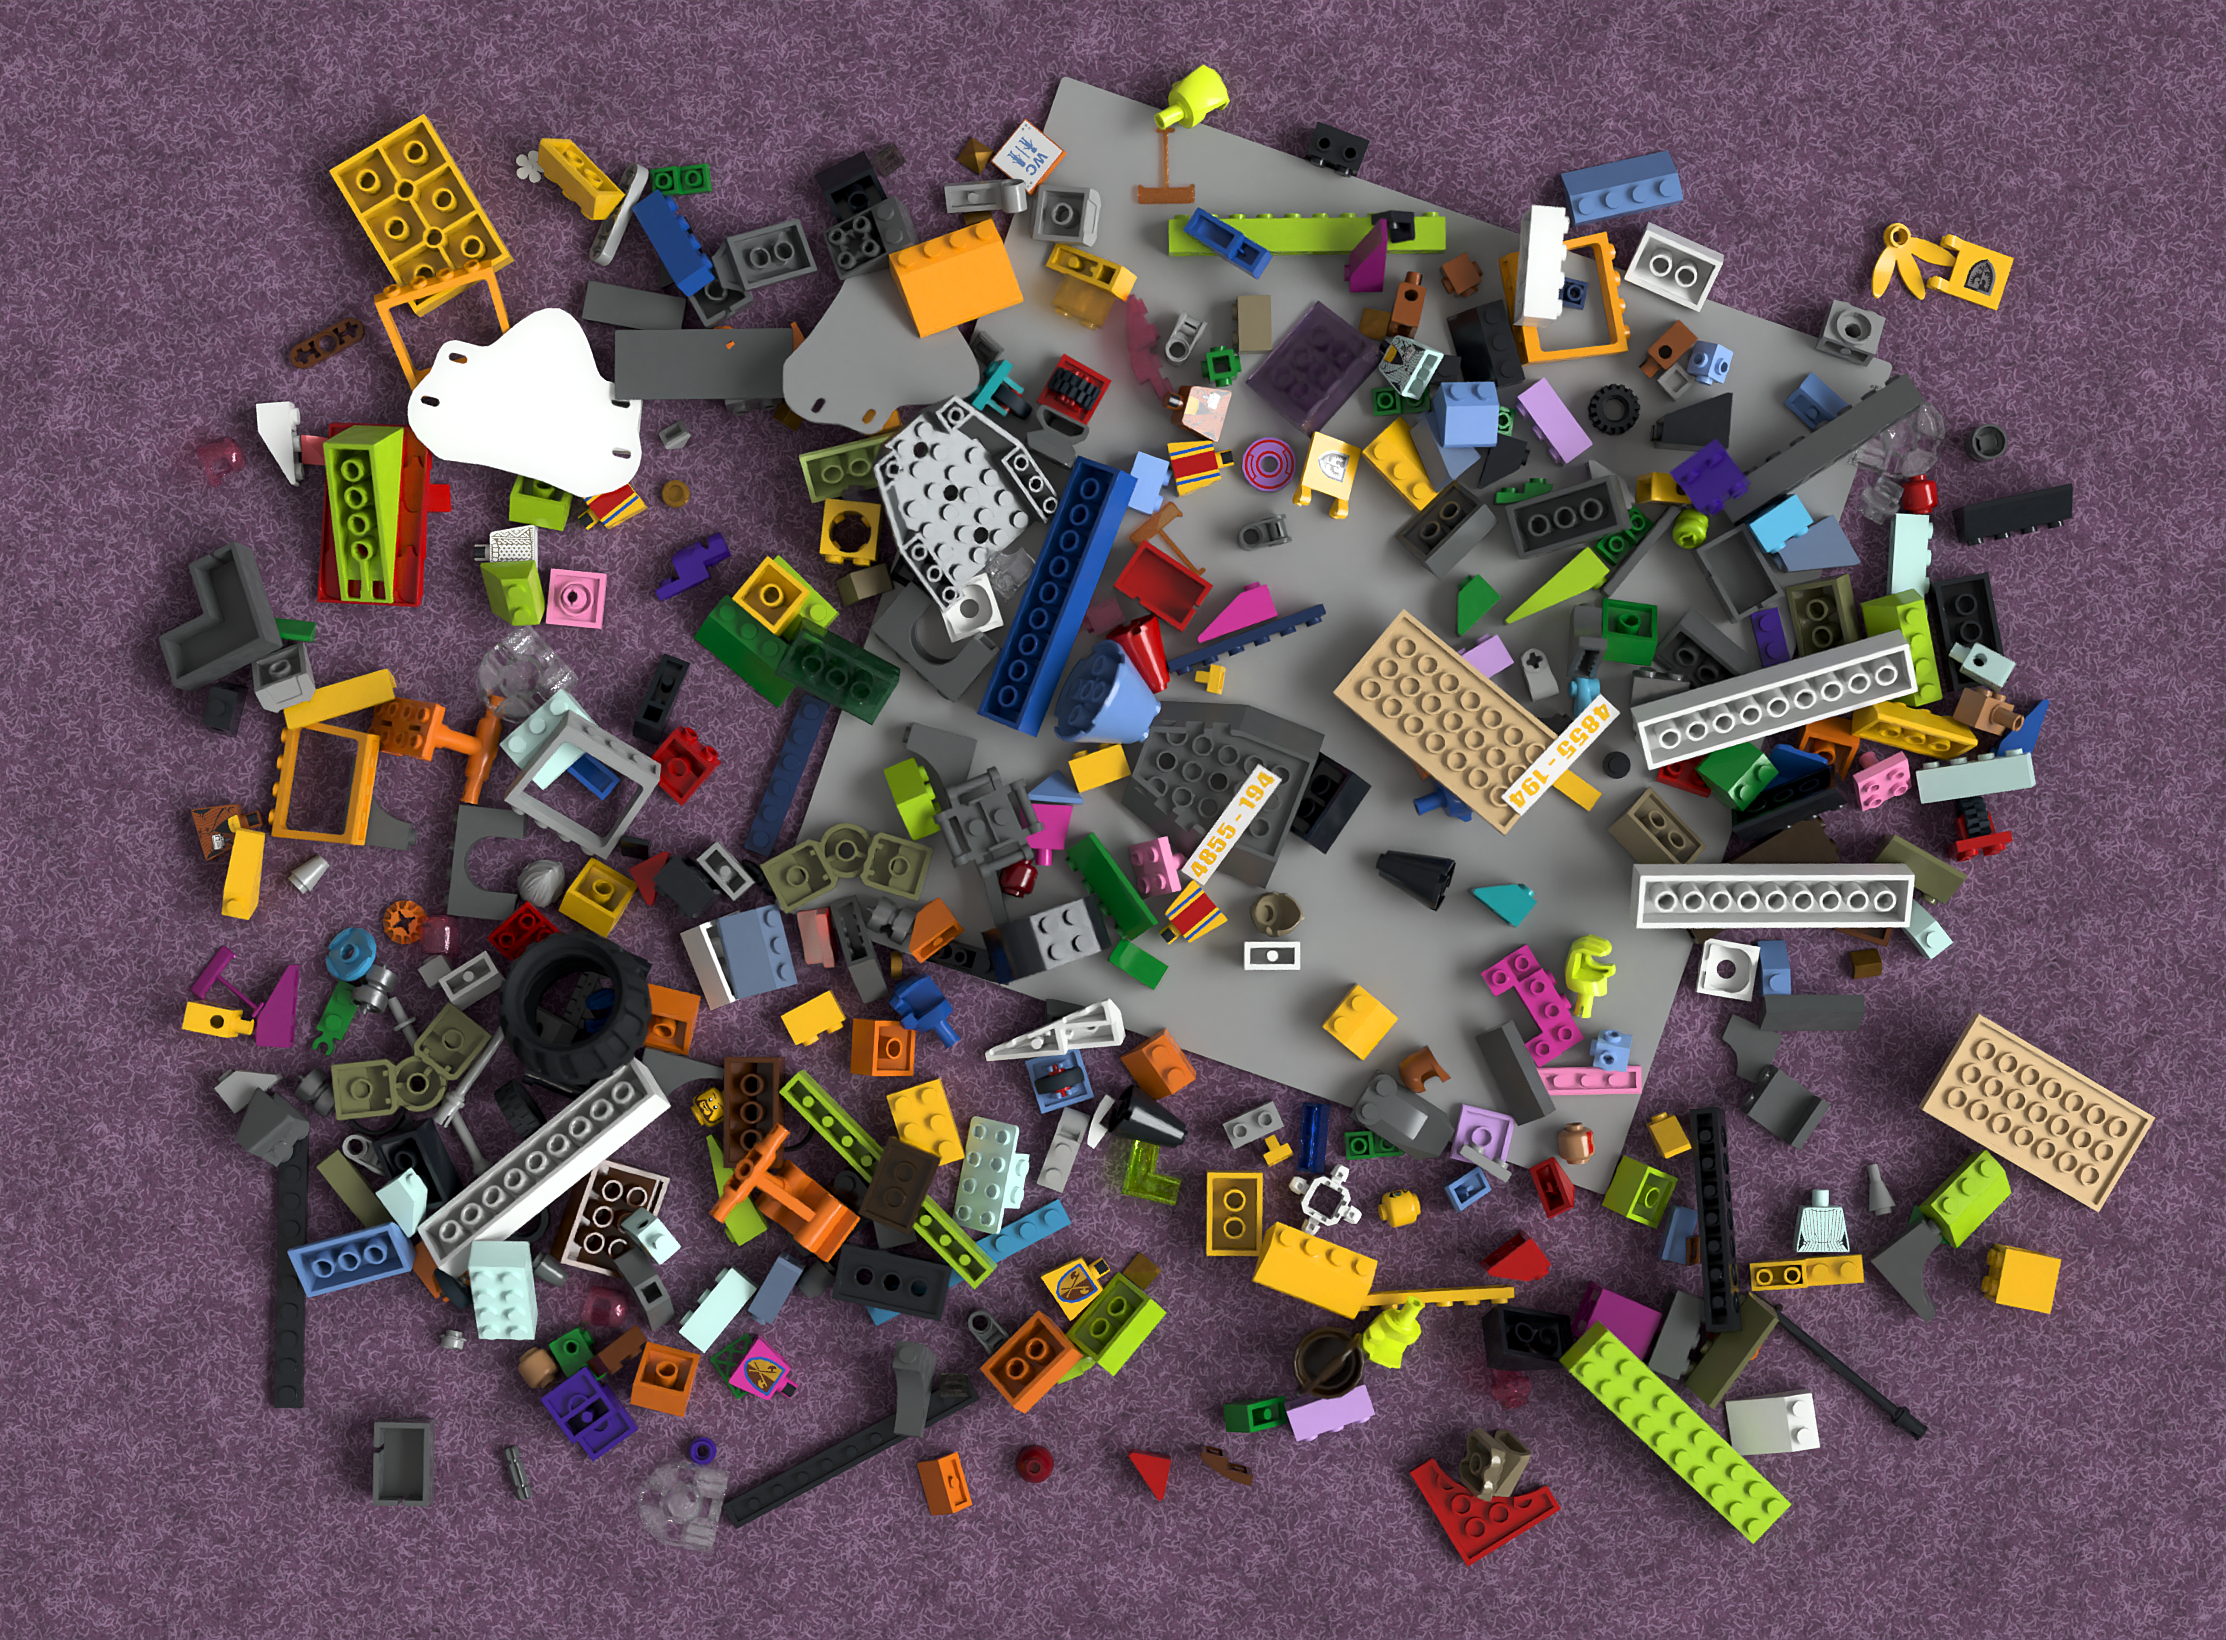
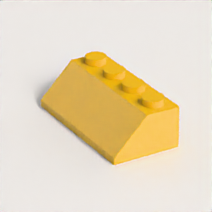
M1883 701L1853 710L1851 735L1949 762L1950 759L1959 757L1978 744L1977 738L1967 724L1953 719L1952 716L1931 714V711L1927 709L1916 710L1906 707V704L1901 702L1891 703Z
M1276 1222L1265 1232L1252 1281L1354 1320L1372 1286L1378 1261Z

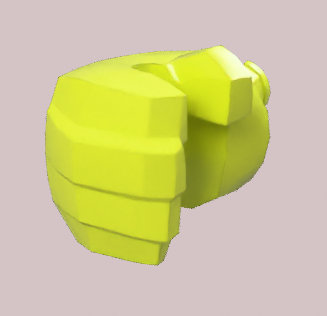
M1202 64L1184 79L1172 84V89L1168 96L1170 107L1156 113L1154 120L1161 130L1166 129V127L1177 121L1184 128L1191 129L1205 118L1206 113L1215 108L1222 111L1228 105L1230 100L1227 88L1214 69Z
M1593 934L1584 935L1572 943L1564 969L1567 988L1578 993L1573 1014L1579 1017L1580 1013H1582V1018L1591 1017L1594 996L1607 994V977L1613 976L1616 972L1615 964L1598 963L1592 959V955L1602 957L1609 955L1612 951V945L1607 939Z
M1409 1296L1401 1310H1385L1369 1324L1362 1333L1361 1341L1359 1342L1363 1353L1366 1354V1359L1388 1368L1401 1367L1402 1354L1407 1345L1415 1343L1421 1334L1420 1325L1415 1319L1423 1308L1421 1300L1414 1296Z

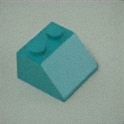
M1523 883L1518 885L1502 884L1473 887L1468 891L1509 926L1515 928L1518 927L1537 903L1532 898L1535 893Z

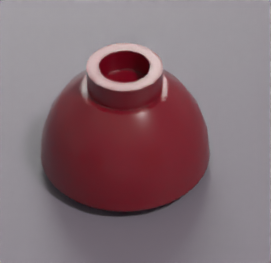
M1029 1445L1023 1448L1016 1458L1017 1473L1023 1480L1029 1483L1045 1481L1051 1475L1054 1468V1460L1051 1453L1040 1445Z

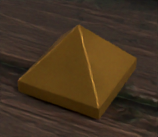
M971 137L957 158V161L980 175L995 151Z

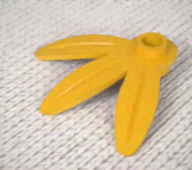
M1901 223L1890 224L1883 234L1886 247L1881 252L1873 269L1871 280L1872 295L1877 299L1882 296L1891 279L1896 260L1899 274L1908 290L1917 299L1923 300L1925 298L1924 283L1911 254L1926 262L1945 267H1953L1956 258L1947 250L1932 242L1911 237L1910 231L1905 225ZM1894 232H1897L1899 235L1897 242L1893 240Z

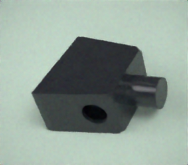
M225 681L212 685L202 725L209 732L236 738L249 687Z

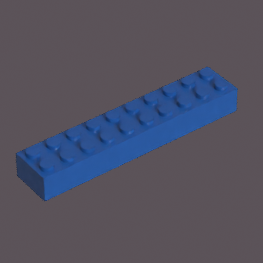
M1078 455L977 711L978 715L1037 737L1138 478L1122 470Z

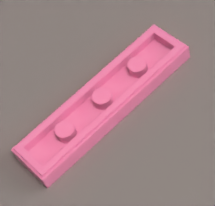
M1640 1065L1627 1066L1626 1072L1605 1071L1594 1066L1536 1068L1549 1096L1642 1093Z

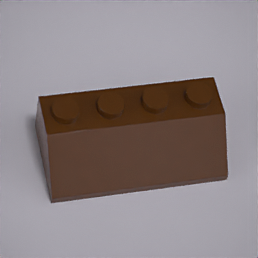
M724 1057L723 1168H735L747 1156L756 1142L764 1140L775 1122L785 1128V1097L779 1092L785 1086V1057ZM784 1141L775 1151L777 1154L776 1158L768 1169L784 1167Z

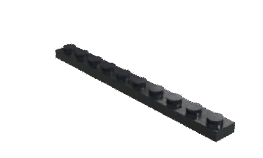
M309 1133L304 1139L297 1140L294 1143L291 1158L279 1164L274 1408L304 1407L306 1293L287 1251L290 1248L307 1244Z
M968 1374L931 1393L925 1428L980 1400ZM896 1412L725 1502L723 1506L735 1529L908 1438L909 1436L896 1435L894 1433Z

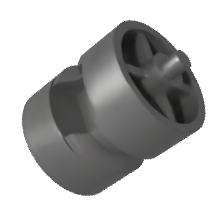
M884 896L880 899L877 907H867L866 911L871 913V919L867 925L868 929L878 934L887 933V938L899 945H902L907 935L912 934L914 927L912 924L916 918V912L905 907L898 909L894 901Z
M372 964L368 971L360 977L359 980L362 986L354 988L349 1000L352 1004L362 1009L361 1014L366 1015V1012L377 1015L383 1014L389 1000L386 993L392 992L399 980L393 972L387 970L388 965L382 964V967Z
M318 1067L314 1068L306 1076L300 1074L298 1079L301 1082L294 1095L304 1103L314 1102L315 1112L326 1119L335 1111L333 1083H327V1074Z

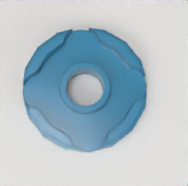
M346 928L331 941L328 947L330 949L329 957L326 955L325 962L328 971L339 980L348 982L360 978L368 971L375 959L376 943L374 937L362 928ZM354 949L353 955L347 959L348 953Z

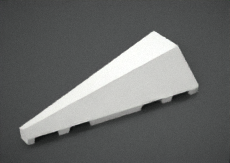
M1110 998L1104 999L986 1050V1060L995 1061L1065 1055L1071 1049L1121 1045L1126 1036L1121 1011Z

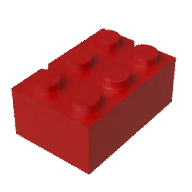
M1146 540L1142 541L1113 585L1114 589L1132 601L1136 597L1141 599L1138 605L1181 633L1196 613V610L1192 607L1195 605L1199 608L1213 587L1211 583Z

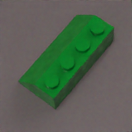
M728 594L712 610L694 636L698 642L777 708L782 705L813 668L812 664L771 632Z
M1094 832L1066 851L1069 857L1065 860L1074 872L1080 870L1084 875L1085 879L1081 882L1090 895L1096 892L1102 900L1098 903L1099 907L1106 917L1112 914L1117 921L1114 928L1123 940L1128 937L1132 941L1158 923Z

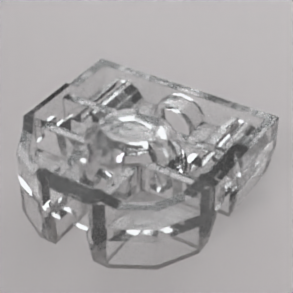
M1874 384L1870 386L1869 391L1875 389L1877 392L1883 387ZM1924 401L1925 406L1914 412L1911 418L1903 419L1894 427L1880 434L1879 440L1872 439L1850 453L1847 465L1893 480L1925 474L1937 462L1939 455H1937L1936 450L1945 437L1946 432L1942 415L1931 403ZM1921 437L1932 440L1929 452L1918 449L1919 445L1917 443L1918 440H1921ZM1904 445L1910 448L1902 454L1898 450V448ZM1891 456L1899 458L1894 474L1886 471Z
M522 625L516 627L498 642L491 651L483 655L475 682L480 702L494 717L513 723H522L540 708L532 698L534 694L538 693L547 702L560 689L568 693L573 691L578 685V677L530 625ZM498 651L508 660L507 665L504 667L494 657ZM542 666L547 668V670L544 673ZM504 678L507 679L506 686L502 684ZM534 678L535 687L528 688V681ZM500 688L507 698L496 708L490 704V700L487 697Z
M679 1459L659 1464L640 1488L637 1510L643 1528L659 1543L711 1554L715 1545L731 1471L702 1464H691ZM681 1468L695 1471L693 1484L682 1483L683 1481H678ZM645 1489L662 1492L659 1503L643 1500ZM689 1490L695 1495L696 1501L691 1503L689 1498L686 1496ZM704 1497L713 1498L708 1519L698 1517L704 1506ZM669 1521L675 1524H684L680 1541L665 1538Z

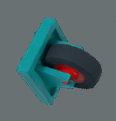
M1005 359L991 361L982 374L985 376V379L981 384L978 383L977 389L967 396L969 399L967 404L977 411H981L987 405L1003 417L1007 413H1012L1018 418L1026 420L1033 410L1031 405L1022 398L1021 394L1024 389L1007 377L1013 365Z

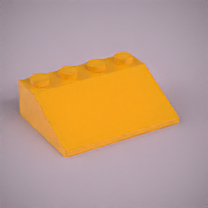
M992 218L888 255L890 274L920 338L1023 302V296L1004 244Z

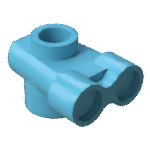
M1573 677V681H1569L1568 694L1569 697H1574V719L1592 703V700L1599 696L1600 684L1598 678L1585 679Z

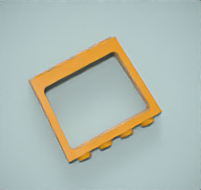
M1607 232L1563 241V244H1566L1567 251L1587 246L1592 247L1594 250L1610 345L1550 352L1542 351L1539 344L1537 327L1513 325L1519 251L1509 253L1498 259L1509 323L1522 366L1616 355L1628 351L1627 341L1630 339V329L1628 325L1623 324L1622 314L1625 312V302L1623 298L1618 296L1617 287L1620 285V275L1617 270L1613 269L1612 260L1615 258V248L1612 243L1608 242Z
M472 259L465 262L463 268L453 271L451 268H443L434 277L426 279L424 276H417L410 281L409 285L399 287L397 284H392L385 287L383 293L374 295V303L412 393L430 373L432 367L420 371L415 369L389 308L484 279L488 283L504 335L511 329V325L491 259L482 262ZM467 357L453 360V362L465 364Z
M320 722L294 730L284 727L281 733V741L285 743L284 754H280L277 760V769L281 771L280 781H276L273 786V797L277 798L276 807L271 809L268 818L269 824L273 825L271 836L364 846L381 736ZM303 728L352 738L358 741L346 828L342 835L289 830L286 826L299 737Z

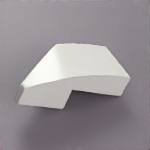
M1107 1093L1100 1101L1091 1121L1087 1144L1093 1149L1108 1130L1100 1121L1113 1105L1115 1099Z

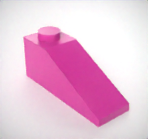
M1259 582L1244 586L1245 592L1240 593L1197 638L1198 644L1277 617L1267 584L1260 586Z

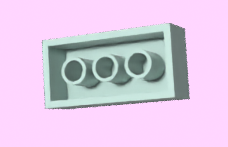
M472 1241L468 1268L479 1339L534 1340L538 1310L529 1242Z

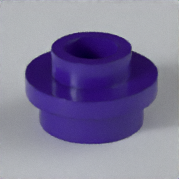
M698 1437L689 1446L691 1460L699 1465L710 1463L716 1456V1445L708 1437ZM706 1446L708 1449V1453L706 1455H700L698 1453V1447Z

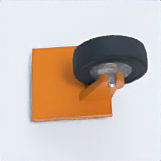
M423 1240L414 1246L417 1255L412 1269L435 1299L441 1296L445 1303L451 1300L462 1310L469 1307L473 1303L472 1290L469 1286L471 1284L469 1269L455 1279L438 1268Z

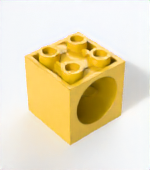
M825 499L819 554L825 557L827 563L843 565L844 560H851L855 566L867 568L871 567V563H878L884 511L882 505ZM848 515L861 516L864 524L868 528L871 527V537L868 544H863L858 549V552L854 553L840 551L842 549L836 540H832L835 524L845 520V516Z
M1994 1243V1248H1990L1988 1251L1987 1265H1990L1988 1276L1983 1277L1981 1291L1985 1292V1298L1995 1303L2050 1314L2061 1259L2047 1253Z

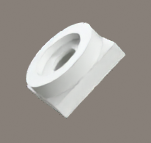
M987 573L972 577L960 588L965 596L946 613L941 611L951 643L975 636L980 631L984 633L1004 626ZM966 599H973L979 605V612L973 618H966L960 612V605Z
M1709 939L1704 942L1698 963L1695 992L1751 1001L1760 947L1716 939ZM1722 960H1730L1734 963L1735 973L1731 978L1724 979L1718 975L1717 965Z

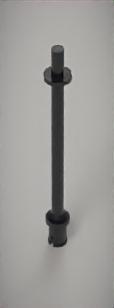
M1753 1292L1754 1295L1775 1309L1779 1318L1777 1324L1890 1414L1891 1423L1894 1426H1900L1914 1437L1916 1441L1923 1437L1928 1427L1911 1415L1910 1409L1906 1406L1897 1407L1781 1313L1783 1309L1781 1303L1774 1307L1757 1292Z

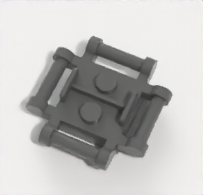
M993 766L982 775L956 786L951 784L943 788L951 809L934 815L932 818L941 829L953 857L951 862L954 868L974 860L977 870L984 880L991 877V873L1023 859L1028 861L1034 858L1032 849L1025 837L1042 831L1045 828L1042 821L1039 822L1024 788L1026 783L1023 778L1003 786L999 772ZM986 784H992L994 791L960 805L958 796ZM1013 791L1029 827L1023 830L1007 796L1008 793ZM952 817L967 848V854L963 855L948 819ZM1017 842L1018 850L988 863L984 861V855Z

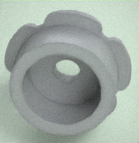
M446 1330L445 1335L441 1334L439 1338H442L441 1347L454 1350H462L463 1344L467 1340L462 1338V1332Z

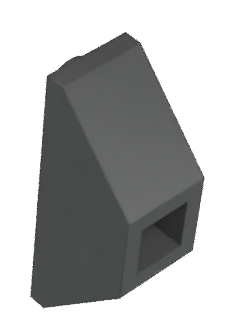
M637 1246L613 1259L617 1270L651 1331L656 1330L676 1317L670 1296L663 1283Z

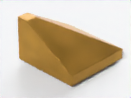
M1364 308L1357 335L1384 341L1391 313Z
M1139 1252L1123 1274L1145 1290L1162 1270Z

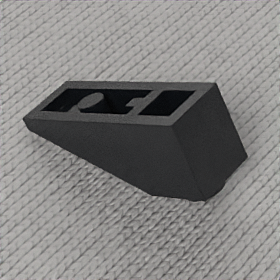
M664 653L635 718L634 737L659 745L689 669V662Z

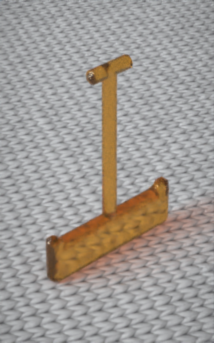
M1157 128V133H1163L1164 188H1144L1140 184L1138 186V202L1140 204L1194 203V184H1191L1189 187H1169L1168 133H1174L1175 129L1166 128L1161 130Z
M1171 501L1130 535V540L1138 548L1143 540L1148 542L1159 533L1191 571L1199 576L1206 571L1204 567L1198 571L1162 530L1174 518L1182 517L1183 515Z

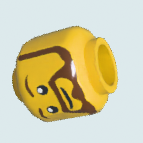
M710 1087L693 1098V1106L690 1109L701 1126L705 1124L707 1127H714L724 1121V1090L720 1092L716 1087Z

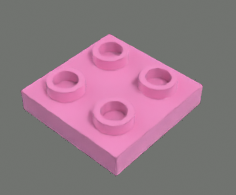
M551 568L546 624L602 629L607 574Z
M1872 751L1864 753L1859 758V763L1865 770L1853 775L1857 803L1862 812L1870 808H1876L1884 801L1894 796H1900L1912 788L1908 759L1902 751L1881 762L1878 761L1875 753Z
M1167 836L1128 846L1130 862L1134 868L1137 888L1142 900L1181 890L1176 870H1182L1186 864V859L1181 852L1172 855Z

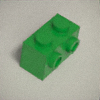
M581 1325L548 1344L567 1378H570L586 1365L588 1366L586 1362L597 1354L592 1346L595 1343L592 1334L587 1328L583 1330ZM591 1370V1372L593 1373V1375L596 1377L597 1380H599L600 1378L604 1377V1376L607 1374V1372H606V1373H604L603 1375H601L600 1377L597 1378V1376H596V1375L594 1374V1372Z

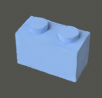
M1138 451L1130 474L1138 478L1127 509L1150 517L1153 511H1159L1163 496L1159 495L1162 485L1168 486L1173 472L1168 469L1170 462Z

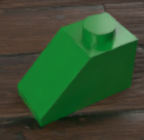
M1479 574L1474 578L1468 575L1458 585L1461 589L1456 594L1455 634L1458 637H1461L1502 598Z
M1285 1396L1246 1399L1223 1404L1226 1432L1252 1433L1288 1423L1284 1406Z

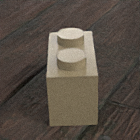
M1271 295L1237 296V303L1231 304L1232 320H1237V331H1232V346L1238 347V354H1271Z

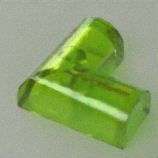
M1133 1140L1121 1194L1175 1206L1181 1178L1155 1173L1160 1146Z

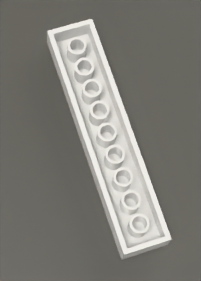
M1900 629L1630 709L1641 755L1648 770L1911 694L1917 692L1918 688L1909 643Z
M1633 864L1629 917L1636 928L1910 927L1915 874L1906 864Z
M636 1058L627 1066L624 1064L613 1071L614 1075L598 1081L419 1225L417 1230L438 1268L457 1279L469 1269L472 1241H504L671 1107L649 1069Z

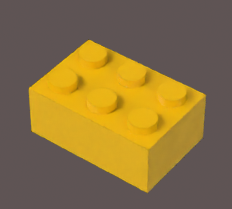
M940 1077L886 1095L900 1140L942 1157L939 1166L965 1158V1152Z
M1206 1170V1256H1259L1262 1246L1263 1172L1261 1170Z

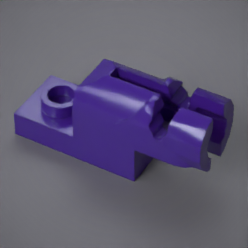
M721 532L707 537L709 542L708 549H705L704 545L697 541L678 550L671 560L680 579L675 580L674 577H671L659 583L661 588L656 589L655 592L660 601L663 602L712 579L707 567L711 566L713 568L731 556Z

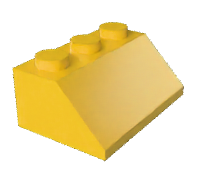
M542 138L539 142L537 164L544 170L545 177L557 183L563 189V195L581 207V213L590 220H607L625 194L570 139Z
M1399 416L1360 455L1418 514L1439 493H1436L1433 489L1409 432L1412 428Z

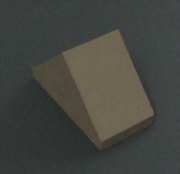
M886 563L850 573L836 581L845 607L895 589Z

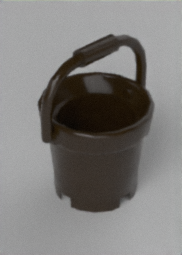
M1326 1326L1315 1328L1300 1339L1294 1348L1292 1357L1293 1374L1299 1383V1386L1295 1389L1297 1396H1304L1309 1393L1313 1397L1328 1400L1340 1398L1356 1387L1362 1378L1365 1365L1363 1351L1359 1345L1362 1337L1359 1331H1355L1351 1335L1343 1329Z

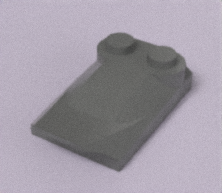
M799 218L724 239L721 247L711 257L720 286L741 292L791 279L797 280L817 271Z
M1378 1069L1348 1115L1349 1118L1417 1161L1425 1158H1438L1455 1131L1449 1122L1447 1113Z

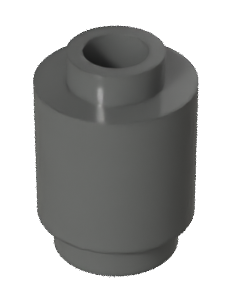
M818 1259L800 1276L801 1280L797 1285L810 1299H813L815 1296L819 1297L835 1282L837 1268L830 1261L823 1262L821 1259Z

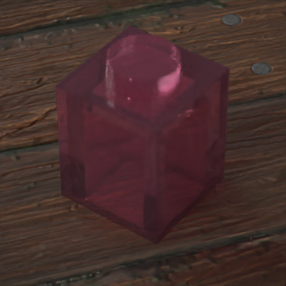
M1115 597L1087 609L1086 617L1083 618V623L1088 633L1094 632L1096 637L1126 623V619Z

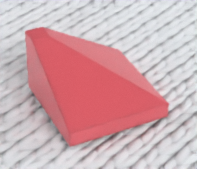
M301 435L302 463L326 466L323 442L327 441L328 438Z

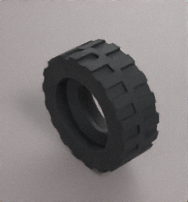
M513 1078L494 1091L495 1100L503 1115L514 1130L525 1140L547 1123L541 1109L518 1080Z

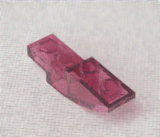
M1133 293L1129 295L1126 310V340L1130 361L1139 385L1150 381L1162 406L1163 397L1166 392H1174L1169 379L1167 377L1163 379L1158 370L1162 368L1157 354L1155 352L1151 354L1149 351L1158 346L1156 339L1160 338V335L1154 323L1148 324L1145 314L1148 313V310L1142 298L1136 299Z

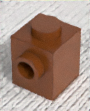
M1466 252L1443 264L1439 269L1444 277L1441 279V282L1448 294L1453 293L1455 298L1463 295L1464 298L1471 296L1478 291L1477 286L1482 282L1480 276L1483 273L1476 261L1471 262Z

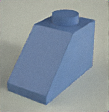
M1785 940L1757 941V947H1760L1757 964L1758 996L1791 995L1790 964Z

